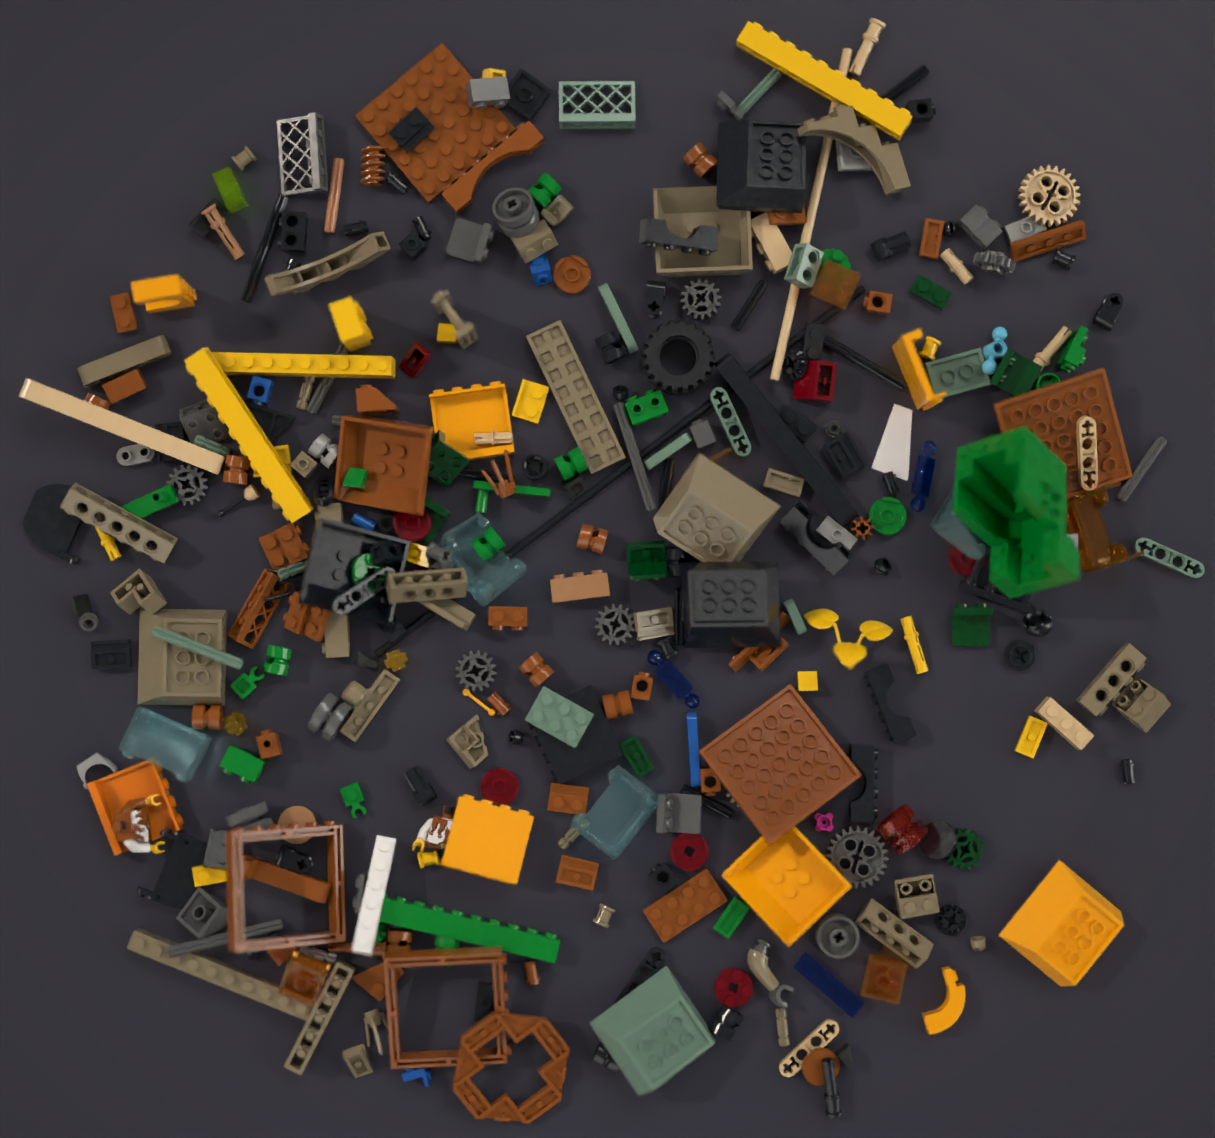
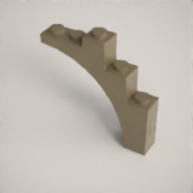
M844 104L838 105L833 108L834 111L820 118L819 121L809 119L803 122L804 125L797 129L800 137L811 135L828 137L852 148L873 169L881 182L885 195L901 192L911 186L898 143L890 144L889 141L881 143L875 124L867 126V123L858 125L853 106L845 107Z
M384 231L371 233L334 254L295 269L268 275L264 279L272 296L291 292L294 294L307 292L321 282L335 280L349 270L363 268L389 251L391 247Z

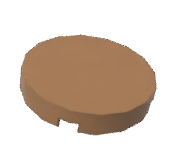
M304 806L287 808L278 820L281 828L288 827L289 823H299L300 826H306V822H317L314 813ZM312 836L284 839L292 844H302L310 840Z

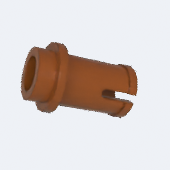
M494 692L487 699L498 711V715L504 716L511 710L510 704H506L497 692Z
M535 960L523 962L527 978L525 982L528 983V986L539 984L540 977L537 974Z

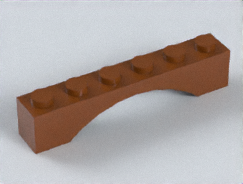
M530 121L519 124L515 129V133L506 135L497 148L494 146L486 153L487 156L484 159L476 160L472 164V169L468 172H462L453 185L449 183L444 187L442 197L457 215L472 203L477 184L493 165L511 156L531 154L544 143V137Z

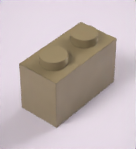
M544 219L539 221L538 226L530 234L519 238L511 237L517 252L525 264L558 245L552 230Z

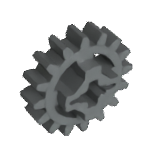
M986 250L985 253L976 252L973 260L974 265H978L986 273L997 275L1014 272L1016 265L1015 261L1007 258L1008 256L999 251Z
M698 278L697 283L691 280L690 287L684 286L686 292H681V296L684 298L680 299V303H685L682 310H688L687 316L693 314L694 320H696L697 316H700L701 321H703L705 315L710 319L711 312L717 313L715 307H720L721 305L717 300H720L722 297L717 295L719 288L713 289L714 282L709 285L708 279H705L704 283H702L701 279ZM703 287L705 289L697 291L695 288ZM710 293L713 295V304L709 300ZM705 294L704 302L701 301L696 305L697 296L701 297ZM688 295H690V297L693 300L691 306L688 303ZM704 308L706 311L699 312L697 309Z
M188 464L187 468L184 465H180L181 470L174 468L175 474H169L168 476L172 479L171 481H166V483L172 484L179 500L178 504L183 501L184 506H187L188 502L193 506L195 505L194 500L201 502L200 496H206V493L203 491L204 489H209L205 485L209 480L203 478L205 472L198 473L199 467L196 466L193 469L191 464ZM188 473L186 477H180L181 474ZM197 477H198L199 482H200V487H197V483H196ZM181 481L188 482L194 489L186 488ZM176 483L178 484V487H179L178 493H177L176 488H175V484H176ZM195 493L194 496L185 498L188 496V494Z
M612 604L611 609L605 606L604 613L598 612L601 618H595L599 622V625H595V628L600 629L597 635H603L602 641L609 639V645H611L612 641L619 645V640L626 643L625 637L632 638L630 631H635V628L632 627V624H635V622L631 621L634 614L628 615L629 608L622 610L621 604L618 608H615V605ZM615 612L614 617L610 619L604 618L608 613ZM622 614L627 618L628 624H624L621 620ZM618 615V623L621 624V627H617L614 634H612L613 629L610 622H614ZM602 624L609 628V636L604 632ZM620 630L626 631L621 637L615 638L616 633Z
M471 650L469 651L470 656L463 654L464 660L457 661L461 665L460 667H455L456 670L460 671L456 677H461L462 680H460L459 684L465 683V689L471 686L473 692H475L476 687L483 691V685L489 688L488 682L495 681L492 675L497 674V672L493 671L496 664L491 665L493 658L487 659L486 652L480 655V650H477L476 654ZM477 658L483 659L487 664L481 665L478 663ZM470 660L469 668L463 671L464 665ZM474 665L477 668H485L479 672V676L472 673L468 674V672L474 669ZM489 671L488 677L483 681L482 676L484 672ZM465 677H472L476 684L469 682Z

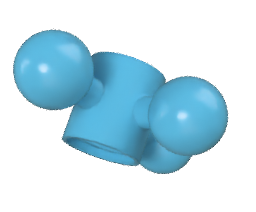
M996 327L993 330L992 337L994 342L984 346L982 350L983 357L986 359L982 364V370L985 374L991 375L996 372L997 363L995 360L998 358L1003 359L1007 351V345L1004 342L1007 338V330L1004 327Z

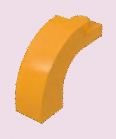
M949 966L941 967L947 988L945 1001L940 1007L922 1013L926 1031L929 1035L941 1032L954 1024L961 1015L965 1004V987L961 982L955 983L958 981L956 971L952 970Z

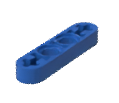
M687 712L691 788L701 787L696 712Z

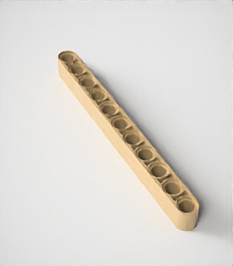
M27 378L19 394L22 398L219 475L226 458Z

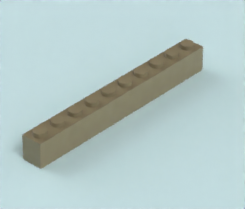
M141 928L133 931L127 949L303 1020H308L317 1001L316 998L198 951L171 958L168 955V947L179 943Z

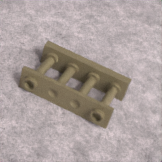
M448 290L437 292L431 302L437 314L440 316L442 313H445L457 331L454 334L459 345L464 350L479 339L475 328L471 322L467 324L462 322L452 308L454 303Z

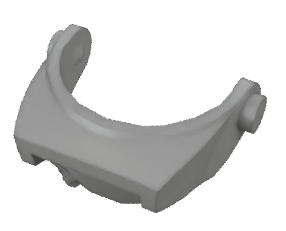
M98 752L77 765L79 776L84 783L83 787L87 790L89 789L85 772L88 768L95 764H104L110 767L114 773L118 769L112 761Z

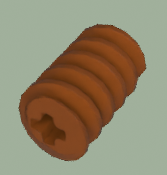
M369 145L361 149V153L364 154L361 157V161L365 162L361 164L363 171L360 172V175L364 177L360 180L362 185L368 187L384 186L379 183V181L384 180V177L379 176V174L384 173L385 170L379 168V166L385 165V162L380 161V158L385 157L384 154L380 153V151L386 150L385 147Z

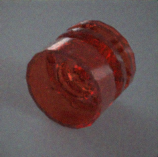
M907 803L888 815L876 828L884 839L894 836L889 845L891 847L898 845L894 850L898 855L918 844L929 830L926 825L919 827L922 824L921 819L911 822L916 813Z

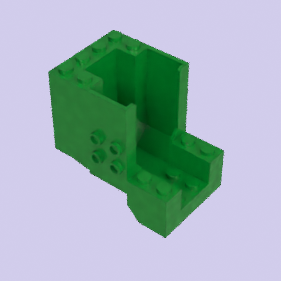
M1026 426L957 448L953 514L991 547L989 581L1011 599L1079 580L1080 555L1074 540L1065 532L1067 504L1066 465Z

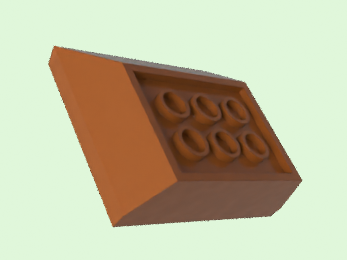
M341 416L334 499L340 502L423 516L433 426L370 416ZM349 467L368 470L365 489L343 486V481Z

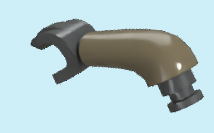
M758 939L757 942L759 944L755 945L754 949H749L747 954L749 968L767 990L770 991L769 997L771 1002L777 1007L787 1008V1002L782 1001L780 998L781 991L793 992L794 988L788 985H779V981L768 967L769 958L766 955L768 953L767 948H770L771 945Z

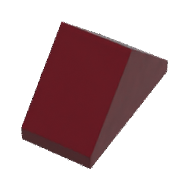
M416 341L399 367L414 379L433 357Z

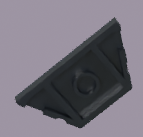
M244 401L271 443L295 420L296 416Z

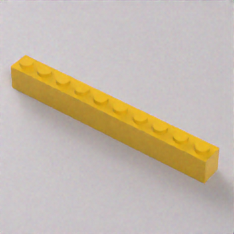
M747 22L736 40L739 48L835 104H844L845 107L853 106L856 116L871 125L875 124L878 129L900 141L912 121L911 113L905 108L899 109L894 106L891 100L887 98L882 99L877 96L878 94L874 90L861 87V83L855 79L849 80L844 77L845 74L841 71L830 69L827 63L822 60L817 61L813 59L812 55L807 51H799L793 43L789 41L784 42L779 39L780 37L776 33L771 31L768 33L763 30L759 23Z
M202 348L184 360L186 370L190 375H194L198 388L206 393L208 403L211 407L216 408L219 413L218 418L223 424L226 423L230 429L228 431L230 436L238 441L240 451L250 459L251 468L256 473H259L263 486L266 489L269 488L273 494L271 495L273 501L283 509L282 514L285 519L293 523L315 509L209 348Z
M211 352L226 375L395 379L396 360L392 356Z

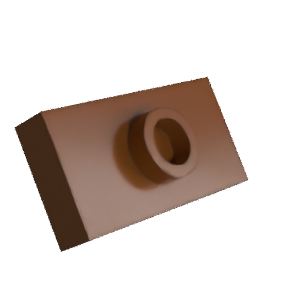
M925 218L919 257L938 259L945 221Z

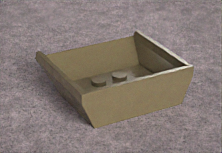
M717 186L653 188L654 219L665 220L668 229L675 236L687 238L694 228L701 225L719 228L717 251L710 253L709 256L699 255V252L693 251V253H682L681 249L666 251L663 250V247L657 246L655 248L656 274L667 278L742 275L752 271L750 211L719 209L716 206Z
M698 453L655 514L653 521L658 534L701 562L741 561L780 506Z
M140 608L137 705L199 704L225 706L226 664L152 636L151 632L154 626H159L226 653L227 610L159 609L152 615L147 610Z

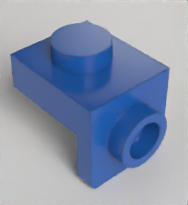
M546 253L529 261L535 286L553 281Z
M426 1067L405 1068L402 1072L403 1082L423 1077L425 1088L429 1087L430 1081L433 1080L431 1070Z

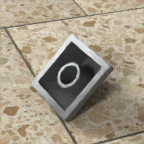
M198 887L176 919L197 938L202 940L224 929L228 923L227 905L201 887Z

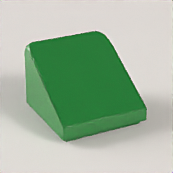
M349 467L343 481V486L365 489L368 470Z

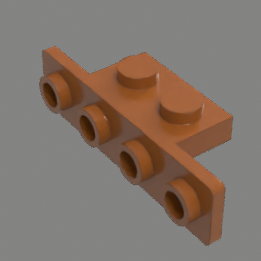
M784 611L780 614L781 629L790 621V618ZM781 637V647H745L742 652L736 654L731 659L729 666L734 672H737L750 660L763 672L789 644Z

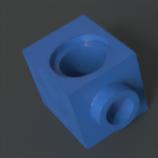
M253 375L247 398L253 404L262 406L264 403L268 405L274 382ZM264 387V394L260 397L256 396V389Z

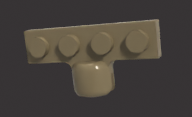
M384 668L369 688L363 687L356 681L350 682L341 697L344 702L353 706V712L339 731L356 742L400 679Z

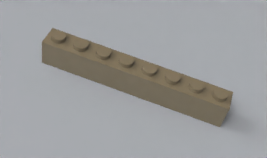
M331 503L327 507L317 505L318 509L314 510L315 520L318 517L344 523L342 503ZM331 612L324 632L325 643H322V653L326 654V658L351 657L349 616L336 615Z

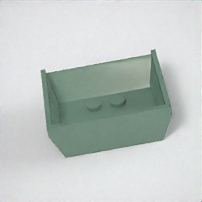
M667 966L590 1022V1026L639 1096L655 1090L715 1044L716 1040L715 1035Z

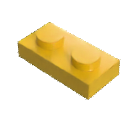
M410 542L406 561L429 568L426 557L427 547Z
M1028 716L1014 751L1034 758L1048 723Z
M203 865L192 867L195 887L227 881V874L224 870L212 869L210 867L203 868Z

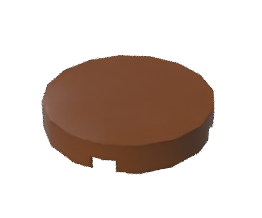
M567 256L556 263L553 270V279L556 286L562 292L577 294L589 285L591 270L583 258Z
M828 1048L813 1049L803 1059L801 1065L802 1073L812 1085H825L821 1062L823 1058L826 1061V1057L834 1059L835 1078L838 1075L840 1061L836 1054Z

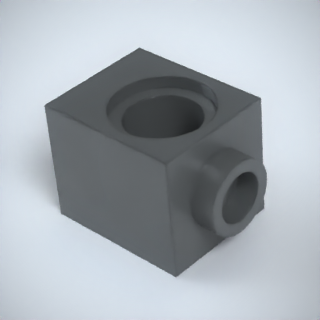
M700 419L692 422L689 430L697 450L716 443L708 420L703 422Z

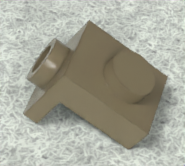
M558 195L547 209L541 211V214L544 216L543 219L547 224L556 226L567 217L574 207L562 195Z

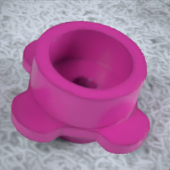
M830 812L826 814L816 813L814 815L816 820L815 830L817 832L822 830L830 832L833 830V815Z

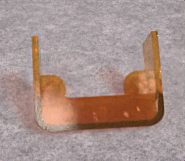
M1120 481L1067 498L1066 529L1068 533L1078 534L1080 569L1084 572L1095 571L1145 555L1144 551L1128 555L1123 544H1111L1099 508L1108 504L1107 489L1121 485Z

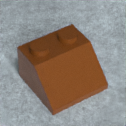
M361 385V388L356 389L357 412L361 416L399 413V408L378 389L372 387V385Z

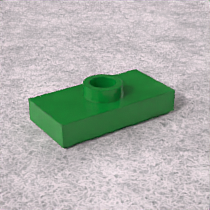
M734 896L712 928L729 939L750 907Z

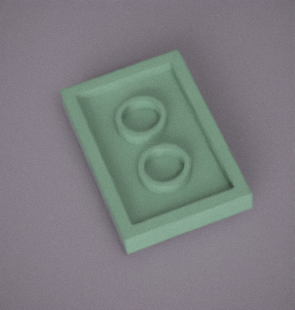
M981 348L925 363L934 396L946 391L947 394L942 397L945 398L991 385L989 375L985 374L982 370L984 357Z
M543 686L525 720L576 748L594 714Z

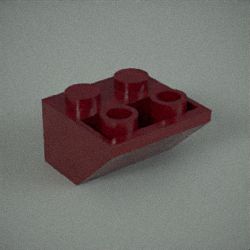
M808 361L804 375L794 381L792 399L831 403L833 401L837 363Z

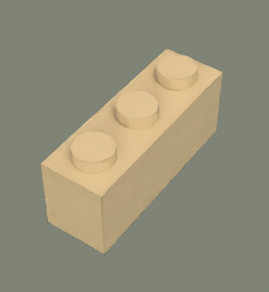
M767 212L751 219V238L754 237L758 243L756 248L760 255L764 254L768 270L776 274L788 268L792 252L778 226L769 225Z
M1045 697L1034 710L1036 714L1078 750H1082L1094 737L1091 732L1051 697Z

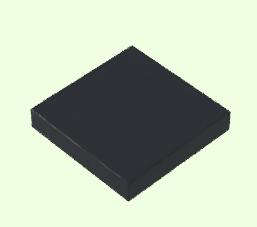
M521 68L508 85L510 100L506 105L526 120L531 121L552 93V90Z

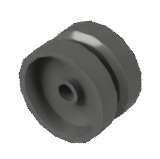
M516 187L501 192L493 202V214L505 235L514 238L523 237L530 234L538 226L540 220L539 211L527 190Z
M330 692L318 705L307 726L309 730L317 733L325 725L322 731V738L328 742L335 738L353 708L348 703L342 702L335 710L338 704V697Z
M265 802L255 806L252 804L225 818L228 827H235L241 824L244 830H251V826H263V829H268L269 825H274L271 817L261 820L258 818L269 811Z
M831 913L824 916L818 922L815 928V939L820 949L826 955L842 959L850 956L857 949L860 933L857 926L848 916L841 913ZM839 932L840 936L838 938H834L833 935H837Z

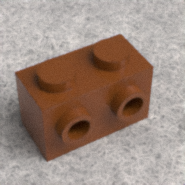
M489 606L488 625L492 626L493 630H504V626H512V630H523V627L528 625V607Z

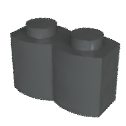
M976 204L957 223L984 250L1003 231L1000 229V223L995 219L991 220L987 215V210L983 206Z

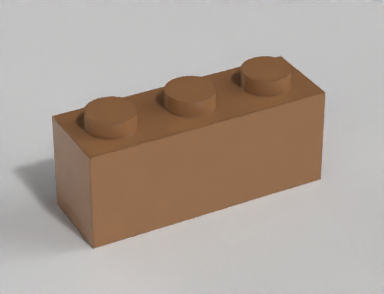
M602 569L591 571V575H584V572L572 573L573 577L565 578V574L554 575V579L550 580L552 602L557 603L610 596L607 573H603Z

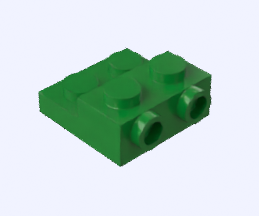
M1081 325L1072 332L1073 334L1070 336L1056 364L1060 366L1061 371L1070 374L1071 371H1075L1084 363L1086 359L1084 354L1087 349L1081 347V345L1083 346L1088 338V335H1086L1088 328Z

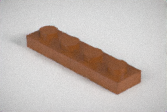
M1083 220L1011 242V258L1016 262L1085 240V223Z

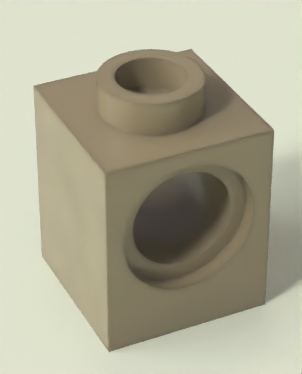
M301 451L290 466L308 479L320 464L304 451Z

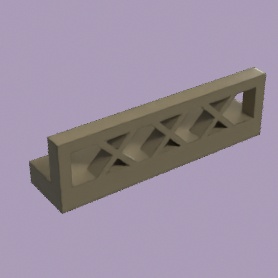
M451 599L416 601L466 632L477 616Z

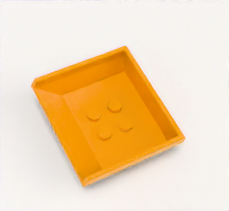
M795 826L770 845L761 836L721 875L788 947L852 887Z
M1059 860L999 936L1059 986H1076L1122 929L1124 921L1119 909Z

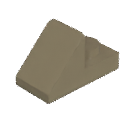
M364 1044L342 1051L343 1058L355 1078L373 1073Z

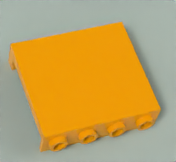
M921 329L902 335L892 346V349L917 410L923 408V411H926L943 401L942 397L947 393L945 391L934 396L914 347V344L923 336Z
M501 381L490 382V386L482 387V384L471 385L470 389L454 387L449 392L439 389L434 390L433 394H429L435 434L438 430L445 433V442L468 457L469 460L504 455V450H507L508 454H515L514 442L495 444V446H492V444L475 445L474 439H476L474 437L475 433H491L492 431L495 433L512 432L506 386L501 384Z
M463 794V797L459 796L440 866L516 885L534 816L529 815V811L521 809L518 812L513 811L507 805L500 804V807L492 805L493 802L482 799L479 802L470 795Z

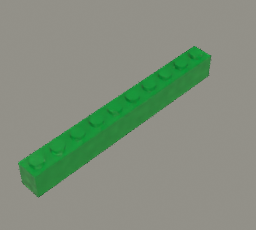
M387 893L384 895L380 922L484 947L502 946V951L551 963L556 961L560 938L555 933L546 932V934H541L535 928L527 927V930L519 928L520 925L514 923L504 925L500 924L501 921L490 918L487 921L483 920L480 915L471 914V916H466L460 910L452 909V912L444 910L445 907L439 905L429 907L425 906L426 903L414 900V903L406 901L407 898L395 896V898L387 897Z

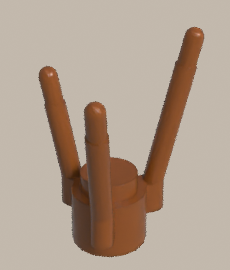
M504 450L510 483L508 479L503 480L494 460H491V464L500 482L497 484L498 487L486 471L482 470V474L493 487L496 495H500L501 499L516 493L514 490L516 485L507 450Z

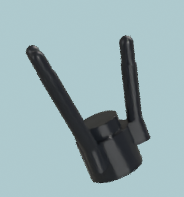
M270 568L267 569L268 572L277 574L278 570ZM299 573L292 576V580H279L280 584H291L292 589L295 590L265 598L264 602L288 597L294 594L295 591H300L304 575Z

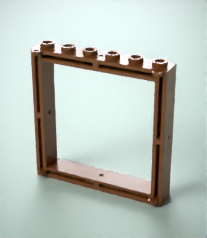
M331 820L324 821V825H318V822H306V826H300L299 823H289L288 827L281 828V824L269 825L268 829H263V826H251V830H244V827H233L232 831L225 832L228 951L246 952L346 941L343 825L336 824V821ZM327 835L328 882L332 884L328 895L329 931L244 939L242 841Z
M502 946L385 952L384 972L391 1069L456 1066L459 1050L401 1052L396 967L492 963L495 1012L509 1013V1008H505V1002H508V990H504V983H507V971H503V965H506V953H502ZM505 1029L497 1035V1047L479 1048L475 1051L484 1065L508 1063V1056H511V1044H507V1038H510V1035Z

